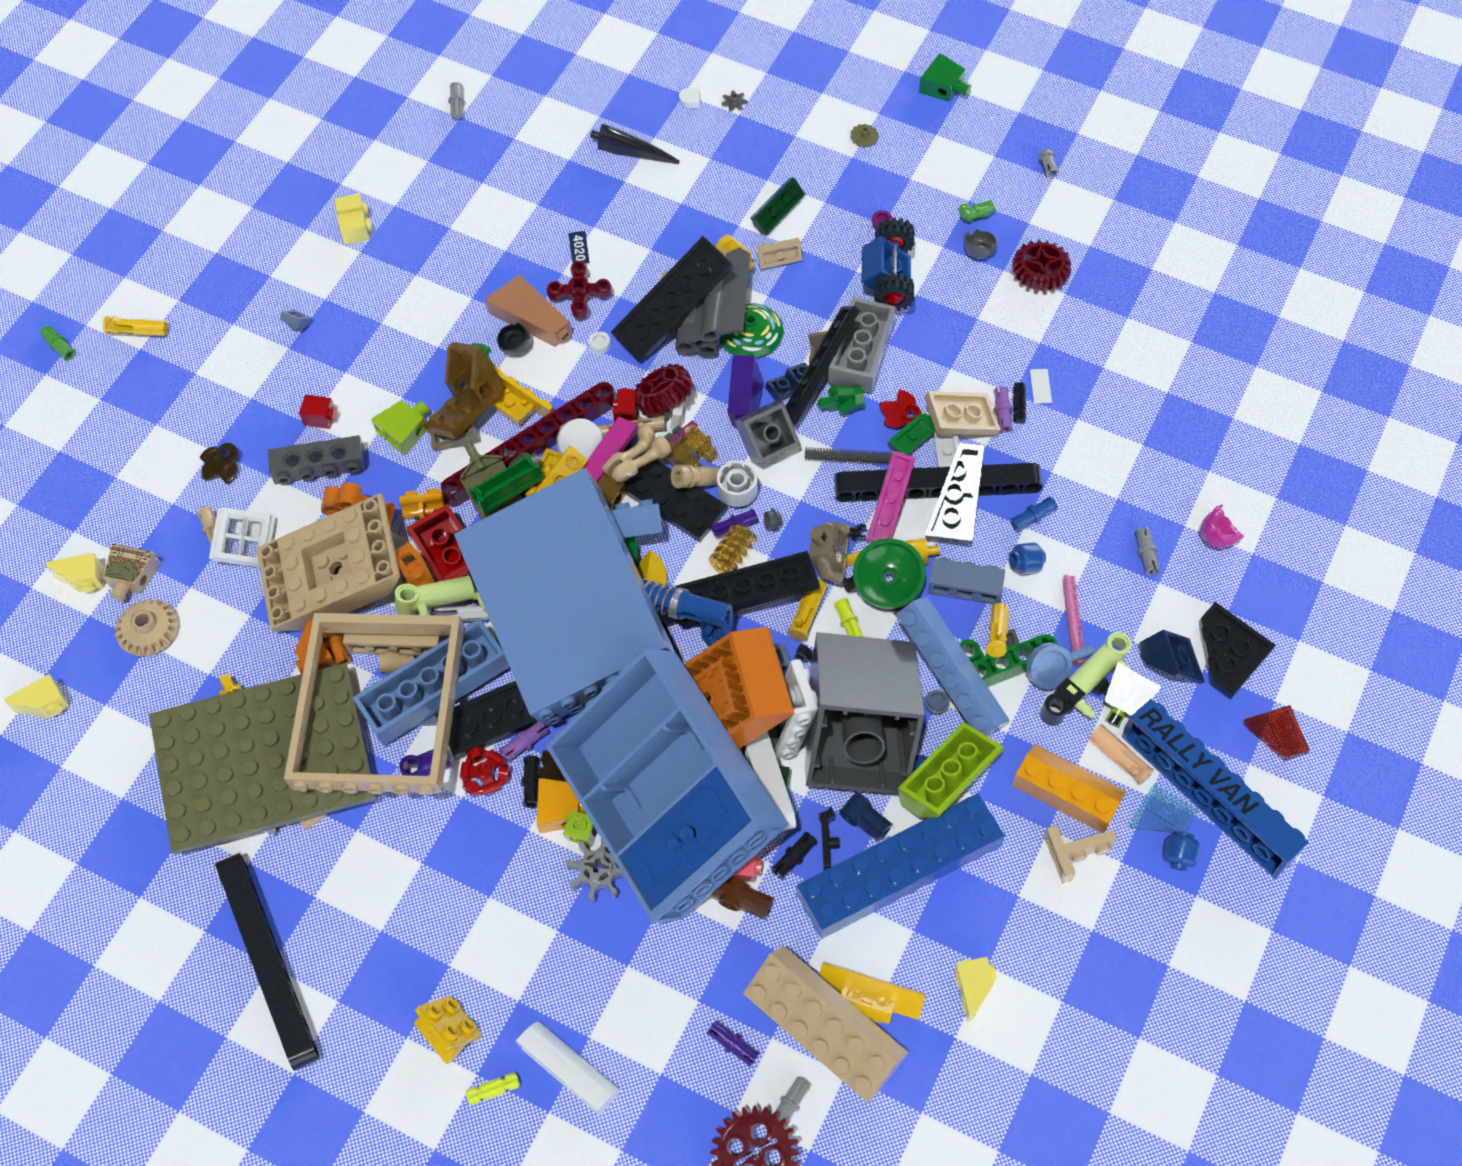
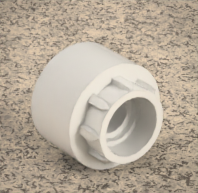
M740 460L724 464L717 474V491L720 499L725 504L733 507H741L751 503L757 495V473L754 467Z

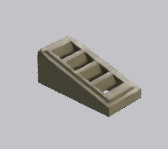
M476 421L456 439L443 436L444 440L440 442L439 435L430 433L432 449L434 451L481 441L479 426Z

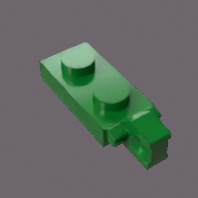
M926 412L924 414L921 413L895 434L887 444L894 451L909 455L936 431L931 415L928 416Z

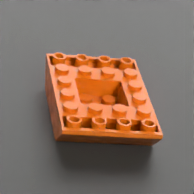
M768 627L730 632L683 664L707 701L708 697L711 696L710 706L739 749L795 714Z

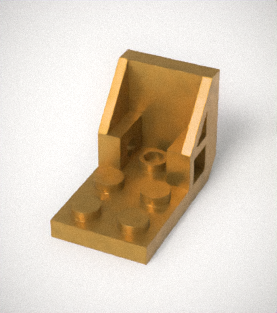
M454 341L447 347L445 384L453 397L448 399L439 411L430 416L429 420L423 425L428 433L456 439L500 396L502 381L482 347Z

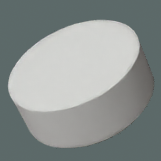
M595 332L588 339L589 349L595 354H604L611 347L610 337L605 332Z

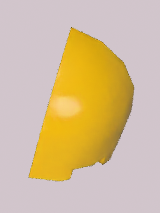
M650 550L640 561L637 570L641 579L646 578L648 581L653 580L655 584L660 582L664 585L667 581L664 563L656 553Z

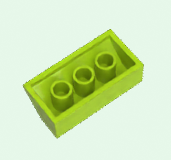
M963 722L898 787L901 806L919 818L939 817L1004 750V746Z

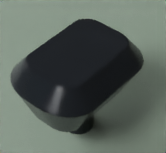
M1104 678L1092 690V693L1096 695L1103 693L1106 696V689L1109 687L1108 679Z

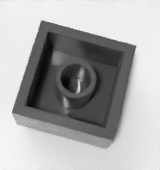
M774 401L734 420L750 460L753 463H764L801 445L784 402Z

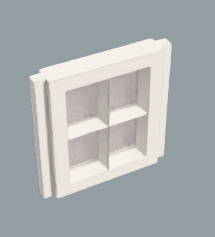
M224 507L218 508L209 559L217 562L259 567L256 548L272 541L275 516Z

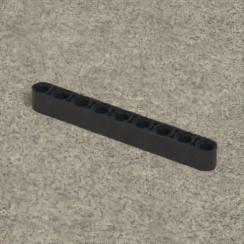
M1037 463L982 465L978 496L1031 494L1043 489L1041 469ZM951 466L912 468L903 499L939 498ZM887 469L844 471L835 474L834 489L836 500L840 502L878 501Z
M239 852L216 862L215 866L286 1057L293 1071H296L319 1060L320 1056L242 854Z

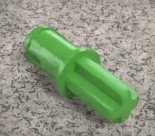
M50 325L41 328L40 334L49 343V347L52 350H56L65 361L74 358L76 351L69 346L63 335H59Z

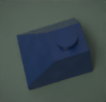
M1163 629L1139 642L1142 650V659L1147 665L1199 684L1205 682L1190 638Z

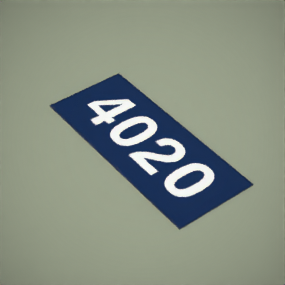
M586 232L568 233L572 263L578 260L585 262V264L590 263Z

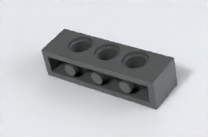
M360 435L268 449L269 473L275 485H284L301 480L310 481L320 477H334L346 473L355 474L366 470L365 448Z

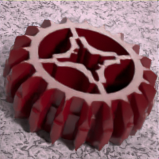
M1038 239L1036 243L1030 240L1028 245L1023 244L1020 249H1017L1012 260V274H1014L1015 281H1019L1020 287L1026 286L1027 291L1033 289L1035 294L1038 291H1042L1044 295L1047 290L1053 293L1056 288L1061 289L1063 284H1066L1071 274L1072 263L1071 259H1069V252H1064L1063 247H1057L1056 242L1050 244L1048 239L1045 242H1041Z
M668 364L666 367L662 365L659 369H654L653 372L647 373V376L641 378V382L636 385V393L634 394L639 410L643 414L648 416L654 415L655 417L659 414L665 415L668 411L672 412L675 407H679L680 403L686 401V397L691 395L693 381L690 374L683 366L678 364Z

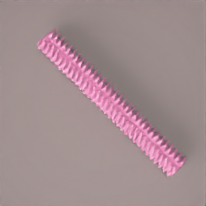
M1064 575L1062 583L1069 629L1068 634L1070 635L1069 642L1071 643V652L1084 647V641H1082L1083 630L1080 627L1082 622L1079 619L1081 614L1078 611L1080 606L1077 603L1079 598L1077 597L1078 592H1076L1078 591L1077 587H1075L1077 586L1075 584L1077 583L1076 579H1074L1076 576ZM1086 658L1074 661L1073 666H1082L1086 662L1084 660Z

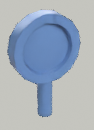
M1056 643L1041 644L1029 655L1026 664L1027 675L1030 681L1041 689H1056L1067 677H1070L1073 668L1072 662L1094 654V648L1092 645H1088L1069 653L1063 646Z

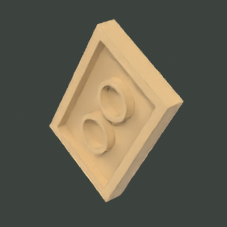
M928 391L924 396L937 434L997 435L1001 430L988 393Z

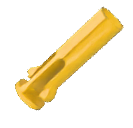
M105 316L103 320V331L105 334L113 332L115 335L131 333L164 336L167 334L168 329L167 321L120 319L116 316L111 318L110 316Z
M818 579L820 589L803 593L792 625L788 630V635L794 640L805 641L807 639L808 631L827 588V583Z
M995 602L991 607L990 635L986 651L990 656L996 658L1004 656L1007 651L1005 643L1007 641L1006 635L1008 633L1010 613L1008 612V606L1004 603Z

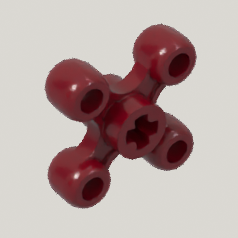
M578 260L571 265L572 278L569 280V284L564 285L558 281H552L547 285L546 291L548 298L554 302L562 300L563 297L571 298L572 316L577 320H583L588 316L587 302L590 296L607 299L612 295V285L607 279H599L596 283H589L586 279L588 276L587 265L585 262Z

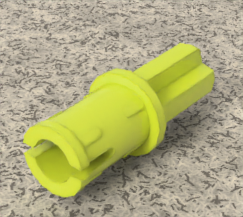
M847 598L837 600L834 603V607L841 620L840 626L845 629L847 635L864 637L858 625L859 618L857 615H854L849 600Z

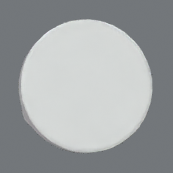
M587 419L570 420L560 427L556 442L560 457L568 446L571 445L588 459L603 437L601 431L593 422Z

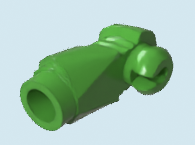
M992 200L975 204L972 207L968 203H963L959 206L960 217L967 223H972V220L989 217L990 214L996 211Z

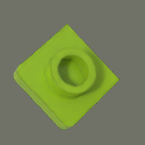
M574 810L570 811L563 832L567 841L578 844L582 841L585 846L592 848L595 839L591 833L593 824L588 815Z

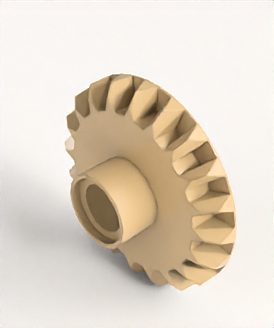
M151 598L146 601L139 599V603L130 604L127 610H122V615L117 618V625L114 626L116 631L115 637L120 647L127 653L135 656H149L164 650L170 645L177 634L179 623L176 612L167 602L164 603L160 599L152 600Z

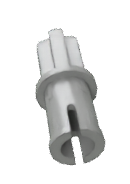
M452 82L450 84V97L448 99L450 115L455 120L463 117V105L465 103L462 93L463 85L460 82Z
M797 1077L785 1097L780 1098L781 1103L776 1109L777 1112H780L779 1122L785 1118L790 1120L793 1113L799 1111L798 1106L810 1088V1084L805 1079Z

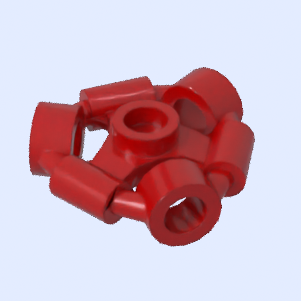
M475 747L469 750L466 761L461 764L459 776L463 782V790L472 797H476L479 794L487 796L500 790V786L510 780V765L505 763L503 756L492 749L487 751L482 747ZM496 766H499L498 780L493 779V771ZM475 777L483 783L482 787L480 788L470 778Z

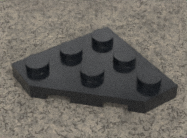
M1214 602L1199 621L1210 684L1232 699L1274 650L1276 645L1217 602Z

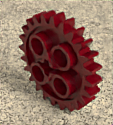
M756 1105L753 1106L752 1113L749 1112L747 1107H742V1116L733 1111L732 1122L728 1119H723L726 1126L725 1130L716 1128L721 1137L720 1139H712V1142L718 1145V1149L710 1151V1154L718 1156V1160L711 1163L712 1166H735V1162L754 1152L753 1146L762 1148L774 1138L777 1139V1143L761 1150L758 1153L759 1159L748 1158L740 1166H771L768 1157L774 1150H777L781 1156L777 1166H800L798 1162L794 1161V1156L802 1154V1152L794 1150V1146L800 1143V1140L791 1139L796 1129L785 1128L789 1122L786 1118L780 1122L778 1121L780 1112L775 1111L770 1117V1108L764 1107L761 1114L759 1107ZM764 1125L767 1135L763 1140L758 1141L755 1137V1130L758 1126ZM739 1139L743 1144V1150L739 1155H734L731 1145L735 1140Z

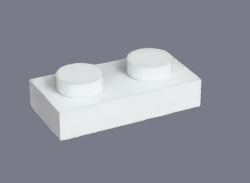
M934 431L937 467H949L952 465L959 447L958 434H937Z

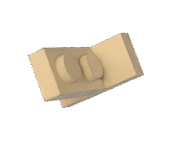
M1057 825L1048 827L1044 834L1045 842L1062 884L1071 882L1076 873L1071 860L1079 862L1086 859L1087 855L1106 854L1112 850L1117 840L1114 831L1110 830L1064 844Z

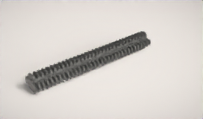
M806 447L805 460L808 458L809 461L811 458V461L813 459L814 461H824L825 459V462H827L828 459V462H830L831 459V462H833L834 459V462L837 460V462L842 461V463L844 461L847 463V460L848 463H850V460L851 463H853V460L856 463L857 460V463L860 461V464H867V462L868 464L870 462L871 464L873 462L876 464L877 462L878 465L880 462L881 465L883 462V465L885 463L887 465L891 459V452L878 451L877 453L875 451L874 453L872 451L871 453L869 451L868 453V450H866L865 453V450L862 452V450L851 451L850 449L849 452L848 449H846V452L845 449H843V452L840 449L839 452V449L833 448L832 450L830 448L829 450L828 448L826 450L823 448V451L820 448L819 451L818 447L817 450L816 447H814V450L813 447Z

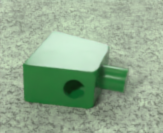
M939 53L920 77L919 93L948 102L953 99L956 93L968 96L972 85L964 82L966 70L962 66Z

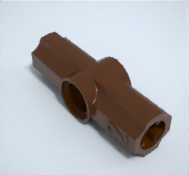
M730 877L709 896L729 910H742L764 920L768 917L774 902V897L749 888L746 882L735 877Z

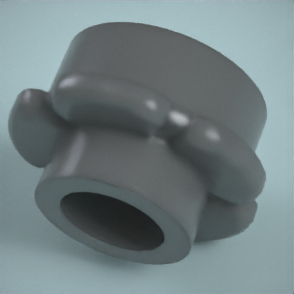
M775 508L764 512L763 522L765 528L776 531L782 525V515Z

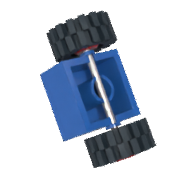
M893 217L892 221L887 218L885 223L883 221L879 222L875 230V239L862 246L861 282L874 290V302L896 306L897 311H901V308L907 309L914 302L911 256L907 253L915 245V230L913 224H910L908 220L903 222V218L896 220V217Z

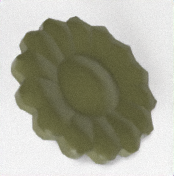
M858 124L853 127L850 133L852 142L856 143L857 146L871 147L872 144H876V141L879 140V132L872 125Z

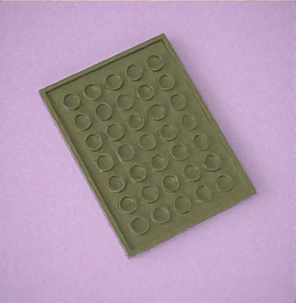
M347 663L317 670L299 769L301 773L371 774L357 705L352 698L354 697V691ZM303 674L149 713L170 847L173 854L377 800L376 794H371L367 791H357L354 794L345 793L342 790H332L330 793L319 792L316 789H307L306 792L294 791L285 782L284 775Z

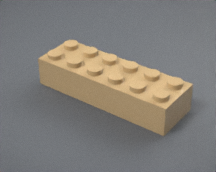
M784 945L769 954L743 992L748 999L867 1103L880 1093L909 1053Z

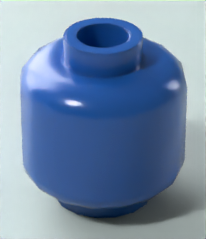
M1035 542L1017 544L1009 553L1010 567L1018 574L1037 573L1046 562V553Z
M1174 831L1173 835L1167 836L1163 858L1171 863L1170 868L1186 871L1187 866L1191 867L1197 864L1200 843L1194 839L1195 835Z

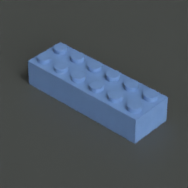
M480 618L464 629L455 701L509 668L503 650ZM449 638L352 697L383 746L439 712Z

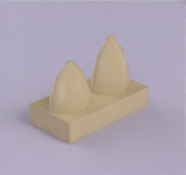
M799 237L769 244L763 242L760 246H756L760 269L803 261Z

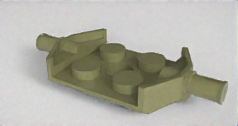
M473 442L464 445L470 456V463L459 479L481 520L523 499L521 494H518L484 515L473 502L469 488H474L506 469V466L502 461V455H480Z

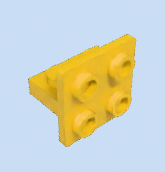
M452 996L419 1005L415 1009L419 1017L414 1025L445 1064L453 1062L466 1044L479 1040L482 1036L476 1024L469 1019Z

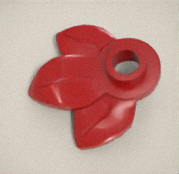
M901 389L897 393L896 401L879 403L882 414L886 416L884 425L891 428H900L908 425L922 413L919 406L916 405L915 397Z

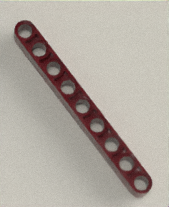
M608 382L597 383L484 455H502V461L506 468L522 452H527L530 455L535 453L539 456L545 452L546 448L550 449L557 444V435L563 424L573 419H587L592 422L613 408V399H615L613 386ZM467 466L452 474L441 483L440 489L444 501L451 507H457L470 499L459 479Z

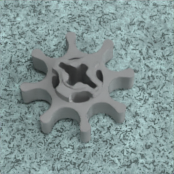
M601 839V845L595 851L588 850L584 842H579V849L584 854L583 859L578 862L566 860L568 870L580 872L576 880L570 881L571 890L576 891L582 885L589 886L591 890L588 898L591 903L595 902V894L602 888L608 889L612 897L616 898L618 893L616 888L612 886V882L618 877L626 878L621 870L616 867V862L612 855L605 851L606 845ZM598 867H602V869L598 870V873L594 872Z

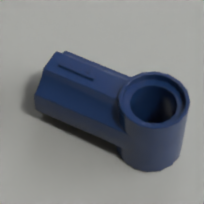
M855 792L839 810V814L847 823L852 826L857 825L877 842L882 840L892 827V823L873 809L871 802L859 792Z

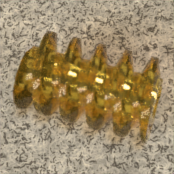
M731 525L728 532L724 534L723 539L714 549V553L710 555V565L719 574L738 569L737 564L743 562L741 556L745 557L748 554L746 549L753 547L751 542H756L757 536L750 529L742 525Z

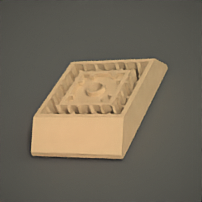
M381 493L256 548L269 625L272 631H303L307 621L310 619L313 621L314 613H349L391 595L400 578L384 497ZM342 565L340 572L334 575L335 569Z

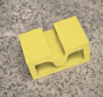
M360 194L334 198L344 245L370 240L368 231H372L370 219L365 216L369 214L366 201L362 202Z

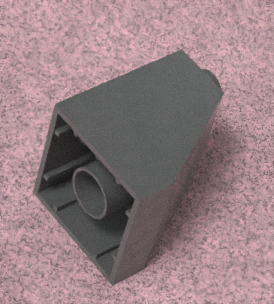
M816 632L809 672V685L811 690H814L816 693L818 710L806 734V786L899 795L898 787L913 771L925 716L915 642Z

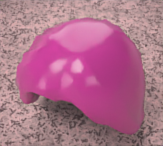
M1223 504L1216 506L1208 513L1200 526V534L1205 542L1218 549L1231 546L1244 538V534H1241L1232 525L1229 518L1225 516L1222 509Z

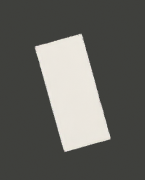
M1030 369L1034 403H1052L1048 369Z

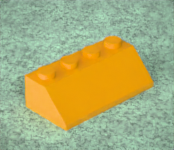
M1034 744L1027 753L1015 774L1012 784L1013 787L1100 833H1104L1107 830L1127 792L1037 744Z

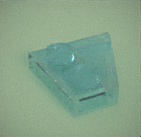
M1153 784L1128 827L1138 830L1169 833L1180 831L1187 833L1200 810Z

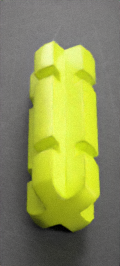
M515 1072L505 1075L503 1079L499 1077L480 1084L479 1088L475 1086L467 1089L466 1097L469 1104L473 1105L481 1102L482 1098L487 1100L503 1094L507 1089L511 1091L520 1086L518 1076Z

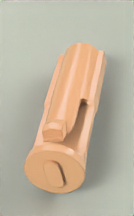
M1103 724L1094 730L1089 740L1131 775L1139 785L1151 777L1154 769L1141 760Z

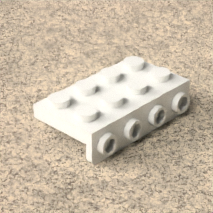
M800 659L790 661L784 676L795 714L779 723L781 736L774 749L776 758L790 759L798 753L818 710L816 693L810 688L808 671L806 668H803Z

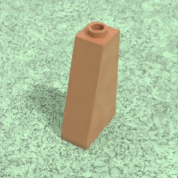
M520 275L485 298L487 310L491 315L508 324L520 323L527 328L530 335L554 347L561 342H565L572 335L570 321Z

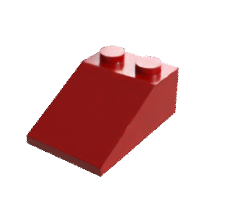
M448 504L406 527L409 537L438 581L467 575L469 569L454 536L455 533L463 530Z

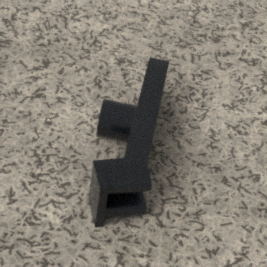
M829 807V810L818 814L821 824L823 871L830 868L829 849H839V837H829L828 824L835 821V814L831 807Z

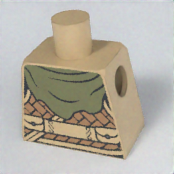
M112 543L104 571L105 581L113 588L110 594L112 599L123 602L128 592L136 594L144 592L161 565L155 552Z

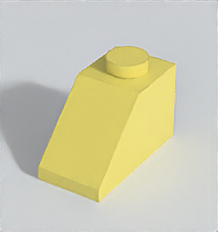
M95 553L46 562L47 568L55 578L79 593H89L103 588L102 563Z
M50 674L4 698L5 703L14 713L46 719L60 714L65 708L69 707L59 685Z
M988 957L957 962L954 968L967 1022L974 1019L992 990L994 981L997 980L995 967L993 964H989Z

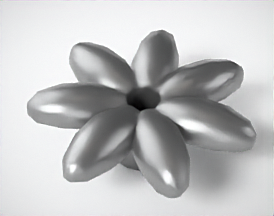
M732 90L730 96L723 95L726 101L722 102L721 105L729 106V111H733L735 107L738 110H742V105L747 104L748 100L742 99L744 93L736 94Z

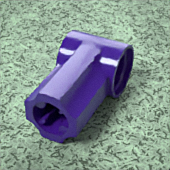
M434 749L417 756L407 755L403 757L399 763L401 775L429 776ZM448 754L445 769L451 767ZM409 768H417L413 773L406 772Z

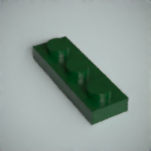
M794 177L789 178L750 217L761 235L767 234L805 195V192Z

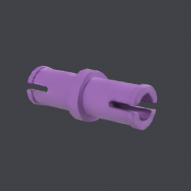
M999 386V392L997 387L994 389L996 403L994 412L997 415L998 424L1001 429L1000 433H1008L1007 427L1009 432L1013 430L1011 420L1013 409L1009 403V390L1006 386Z
M537 721V723L523 733H517L515 739L500 748V754H504L503 757L509 762L524 749L529 750L532 747L531 744L548 734L547 728L544 729L545 725Z

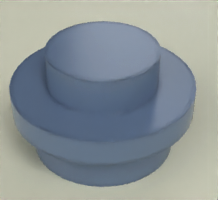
M934 690L927 694L925 707L929 712L942 714L949 708V697L943 691Z

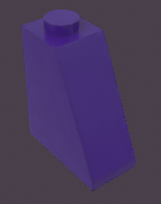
M733 355L727 411L732 427H737L734 420L757 410L759 407L764 381L755 356Z

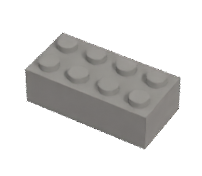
M852 297L850 306H855L860 312L829 366L828 383L838 386L861 385L863 392L872 393L894 325L896 306Z

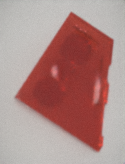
M1290 705L1243 720L1244 726L1284 761L1308 754L1310 751Z

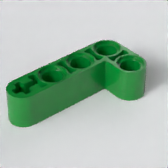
M1042 634L1008 647L1006 654L998 658L990 655L984 656L978 643L971 639L963 640L960 642V646L964 652H969L973 655L968 658L978 673L983 674L984 677L982 679L987 687L1027 672L1026 664L1028 660H1022L1018 656L1022 655L1029 658L1033 650L1041 644L1049 642L1058 643L1054 636ZM996 664H1002V665H1004L1006 668H1004V669L998 668V667L996 666Z

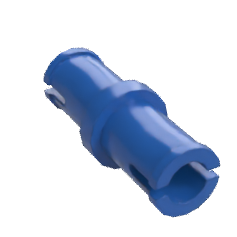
M1048 496L1038 504L1028 506L1026 511L1011 518L1010 524L1016 532H1019L1033 522L1038 523L1043 516L1058 508L1057 504L1051 496Z

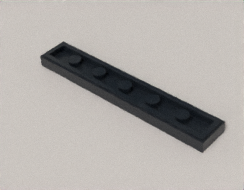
M843 306L840 308L785 407L793 425L798 423L860 312L855 306Z

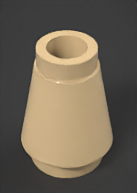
M385 650V653H379V672H385V675L391 674L412 661L414 655Z

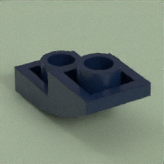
M804 362L787 368L785 375L766 382V390L777 402L790 398L808 365Z

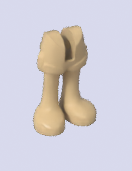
M643 424L638 428L639 441L634 447L623 453L617 452L613 454L603 465L602 471L609 477H612L617 483L635 476L638 473L637 469L656 459L665 458L671 453L668 441L661 435L655 437L653 430L647 424Z

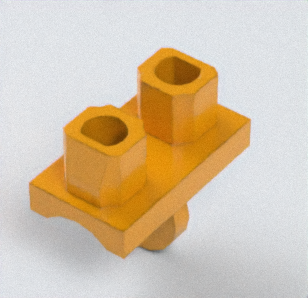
M431 488L425 494L406 491L404 496L399 497L403 519L415 517L422 519L444 506L442 492H439L438 488Z

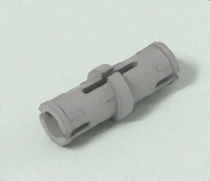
M1143 527L1136 529L1135 535L1139 545L1138 554L1142 557L1145 574L1150 576V571H1152V575H1156L1161 572V568L1159 567L1156 555L1158 552L1157 546L1153 544L1150 528L1145 527V532Z

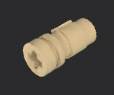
M675 465L671 471V482L675 488L717 485L719 469L709 466Z

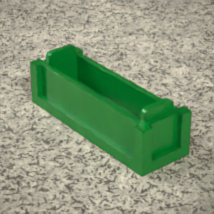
M529 453L524 455L523 459L474 488H469L473 502L484 515L544 479L541 467L538 464L535 465Z

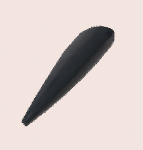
M601 124L599 132L591 131L590 138L598 140V149L616 155L645 158L673 164L680 163V160L657 146L615 127Z

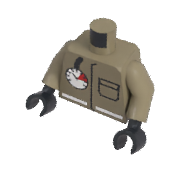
M825 522L811 530L809 556L822 580L826 579L838 585L842 583L847 592L857 590L853 575L849 578L845 577L849 545L848 534L853 540L862 539L866 535H862L859 530L866 529V525L859 524L851 528L849 524Z

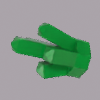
M861 385L830 386L828 390L829 396L819 398L817 406L821 410L827 409L828 412L839 410L843 416L856 409L865 408L864 393Z

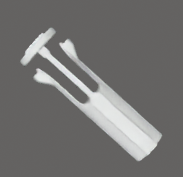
M480 605L460 607L436 606L433 610H457L455 612L438 613L431 612L430 608H428L430 615L460 616L462 622L476 621L479 618L482 621L490 620L487 612L483 611Z

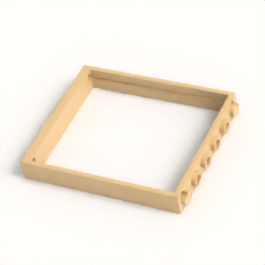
M314 613L284 780L288 786L294 791L299 790L301 792H306L307 789H316L323 793H330L332 790H342L350 794L357 793V791H367L371 794H382L384 791L393 792L398 795L418 792L424 796L442 793L465 629L461 617ZM324 633L450 636L430 776L299 772Z

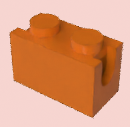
M410 542L395 550L400 577L404 584L409 583L420 586L434 583L421 554ZM407 556H411L413 559L412 562L407 561L405 563L402 560Z

